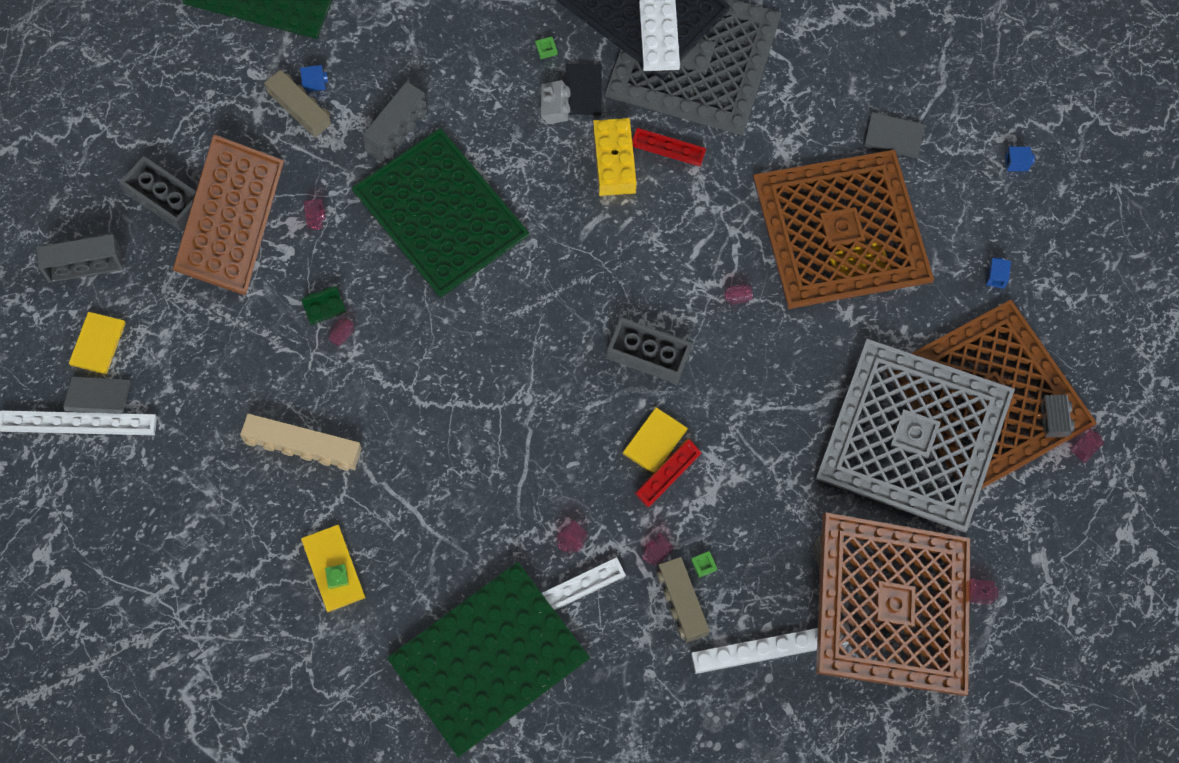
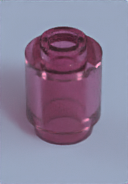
M740 284L727 287V291H724L725 301L729 302L730 305L749 302V300L753 299L751 285Z
M347 318L344 320L339 319L330 330V335L327 338L333 344L340 347L341 344H345L355 331L353 328L354 324Z

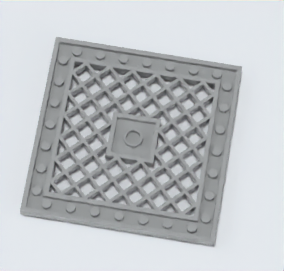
M867 339L816 480L966 533L1015 389ZM887 369L891 377L882 380L879 372ZM892 369L901 373L895 375ZM875 375L878 380V383L871 386L872 380ZM906 376L909 384L901 387L897 379ZM911 376H914V377H917V378H920V379L913 381L912 378H911ZM893 381L897 389L888 392L885 384ZM924 382L928 390L919 393L915 385ZM929 382L937 384V386L931 387ZM881 386L884 395L876 398L873 390ZM912 387L915 396L907 399L903 391ZM942 388L946 396L938 399L934 391ZM947 388L955 390L956 392L950 394ZM869 392L872 400L865 403L867 394ZM900 393L903 401L894 404L891 396ZM930 394L934 402L925 405L922 397ZM961 394L965 403L956 406L953 398ZM966 394L975 398L969 400ZM887 398L891 406L882 410L879 401ZM918 399L921 407L913 411L910 402ZM949 400L952 408L944 412L940 403ZM980 401L983 409L975 412L971 404ZM875 404L879 412L870 415L866 407ZM906 405L908 411L903 409L902 415H900L897 408ZM937 406L940 414L932 417L928 409ZM967 406L971 415L963 418L959 410ZM863 410L866 417L861 420H858L861 411ZM893 410L897 418L888 421L885 413ZM924 411L927 417L919 415L918 413ZM955 412L959 420L950 423L947 415ZM985 413L983 422L981 424L978 416ZM881 415L885 424L876 427L872 419ZM939 418H943V420L946 423V426L939 429L941 422L936 420ZM973 418L977 427L969 430L966 421ZM869 421L872 429L863 432L860 424ZM898 423L896 432L894 433L891 425ZM961 424L965 432L957 435L953 427ZM857 427L860 435L852 438L854 430ZM887 427L891 436L882 439L878 431ZM949 429L953 438L944 441L941 432ZM979 431L977 439L975 441V439L972 436V433ZM875 433L878 441L870 445L866 436ZM937 435L940 443L933 446L935 437ZM968 436L971 444L963 448L959 439ZM863 439L866 447L857 450L854 442ZM892 440L891 447L895 449L888 451L885 443ZM955 441L959 450L951 453L947 444ZM850 444L854 452L846 455ZM881 445L884 454L876 457L872 448ZM943 447L947 455L938 459L934 450ZM973 448L971 457L969 459L966 451ZM869 451L872 459L863 462L860 454ZM900 452L903 460L894 463L891 455ZM905 452H908V453H911V454H914V455H912V456H910V457L907 458ZM931 453L934 461L926 464L923 458L928 459ZM962 454L966 462L957 465L953 457ZM856 456L860 464L851 468L847 460ZM887 457L891 465L882 469L878 460ZM918 458L922 466L913 470L909 461ZM949 459L953 468L945 471L940 462ZM875 463L878 471L869 474L866 466ZM906 464L910 472L901 475L897 467ZM937 464L941 473L932 476L928 468ZM967 466L963 477L960 468ZM862 468L865 475L856 472V470ZM893 469L897 478L888 481L885 472ZM924 470L928 479L920 482L916 473ZM956 471L959 480L951 483L947 474ZM881 475L884 481L875 479L874 477ZM912 475L916 484L907 488L903 479ZM943 477L947 485L938 488L934 480ZM899 481L902 488L892 484ZM931 482L935 491L926 494L922 486ZM961 484L957 495L954 486ZM918 488L921 494L912 492L911 490ZM950 489L953 498L945 501L941 492ZM937 494L940 501L929 497H932Z

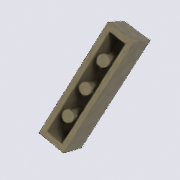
M279 70L264 82L267 93L314 138L331 125L329 112L325 108L321 109L318 106V102L312 96L309 97L301 85L297 86L288 73L285 74Z
M682 557L659 564L656 575L659 583L663 582L665 587L663 594L666 601L671 603L672 608L670 612L673 620L677 619L679 624L677 631L680 638H684L685 643L708 636L710 630Z

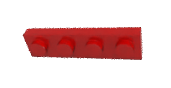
M640 128L636 129L632 140L633 147L699 167H701L706 153V148Z
M686 439L634 494L646 507H650L702 454L701 451L690 439Z

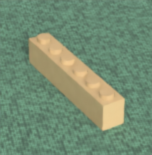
M247 414L240 434L244 443L249 446L260 445L268 451H274L275 449L282 451L283 454L288 456L295 454L307 461L312 459L318 460L319 463L330 466V464L337 465L339 469L345 471L349 469L355 470L362 449L359 442Z

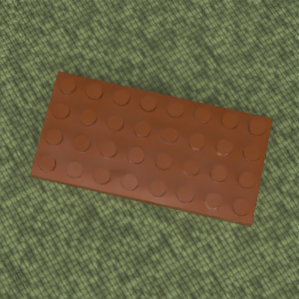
M213 135L172 271L245 295L284 160Z

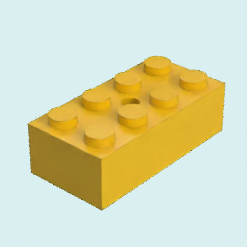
M630 118L593 120L599 196L635 194L637 182Z

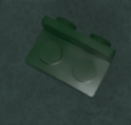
M337 286L326 287L321 292L307 294L301 299L310 325L346 313Z

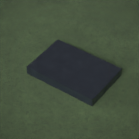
M566 64V86L570 89L568 100L570 113L568 114L601 115L602 64Z

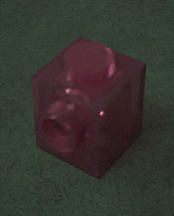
M573 520L557 535V546L563 552L567 551L570 555L574 551L577 553L584 547V542L588 539V533Z

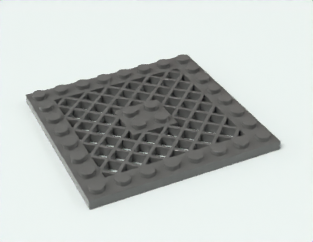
M723 0L731 6L724 16L727 18H722L710 30L715 36L708 39L705 35L680 61V71L683 76L676 79L673 73L679 70H672L668 74L672 81L666 84L656 75L648 79L645 73L650 71H643L639 62L623 50H620L605 97L743 136L782 13L737 0ZM734 21L736 26L730 29L728 23ZM723 26L725 31L719 34L717 28ZM751 26L753 31L747 33L744 28ZM740 31L743 36L736 38L733 33ZM729 36L732 41L725 43L722 38ZM756 36L753 43L750 38ZM746 40L749 46L742 48L740 43ZM715 41H718L721 46L715 48V47H716V42H715ZM735 45L738 51L731 53L729 48ZM724 50L727 56L720 58L718 53ZM751 51L750 56L748 58L746 52ZM741 55L744 60L737 63L735 57ZM712 56H714L716 61L711 62ZM730 60L733 66L726 68L724 62ZM719 65L722 71L715 73L713 67ZM746 65L745 71L743 72L741 67ZM635 66L638 71L632 73ZM737 70L739 76L733 78L730 72ZM709 71L711 76L704 78L703 75L706 76ZM697 75L700 81L693 83L691 78ZM726 75L728 81L722 83L719 77ZM641 76L644 81L637 84L634 78ZM658 80L661 86L654 89L651 83ZM686 80L689 86L682 88L679 83ZM715 80L717 86L710 88L708 82ZM742 80L740 87H738L736 82ZM675 85L678 91L671 94L668 88ZM704 85L706 91L699 93L697 88ZM732 85L734 91L728 93L725 87ZM692 90L695 96L688 98L686 93ZM721 90L723 96L717 98L714 92ZM710 95L712 101L705 103L703 98ZM737 95L734 103L731 97ZM727 100L730 105L723 108L720 102Z

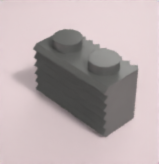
M1045 395L1041 400L1044 436L1068 437L1075 427L1074 420L1070 418L1072 402L1068 401V395Z

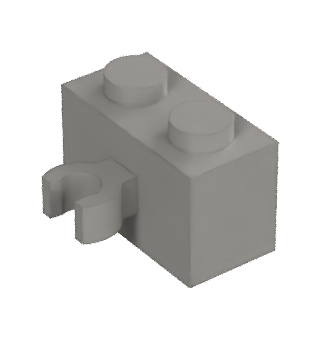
M562 80L542 84L541 117L547 124L568 121L570 89Z

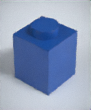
M322 65L300 68L302 85L306 92L326 90L325 83H328L327 72H323Z
M1009 147L1005 154L1006 170L1029 171L1035 161L1031 147Z
M1001 257L992 258L988 265L986 286L1005 289L1009 282L1011 261Z

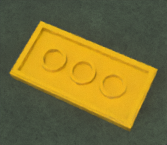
M339 524L301 538L327 612L365 599ZM345 564L349 585L329 589L325 568Z

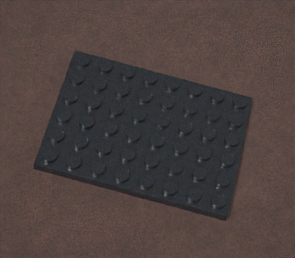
M556 0L643 65L639 0ZM675 0L680 61L727 14L731 7L723 0ZM672 70L651 72L663 80Z

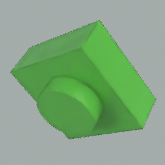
M553 37L535 41L540 60L557 55Z
M710 551L691 558L698 578L717 571Z
M345 564L325 568L329 589L349 585Z

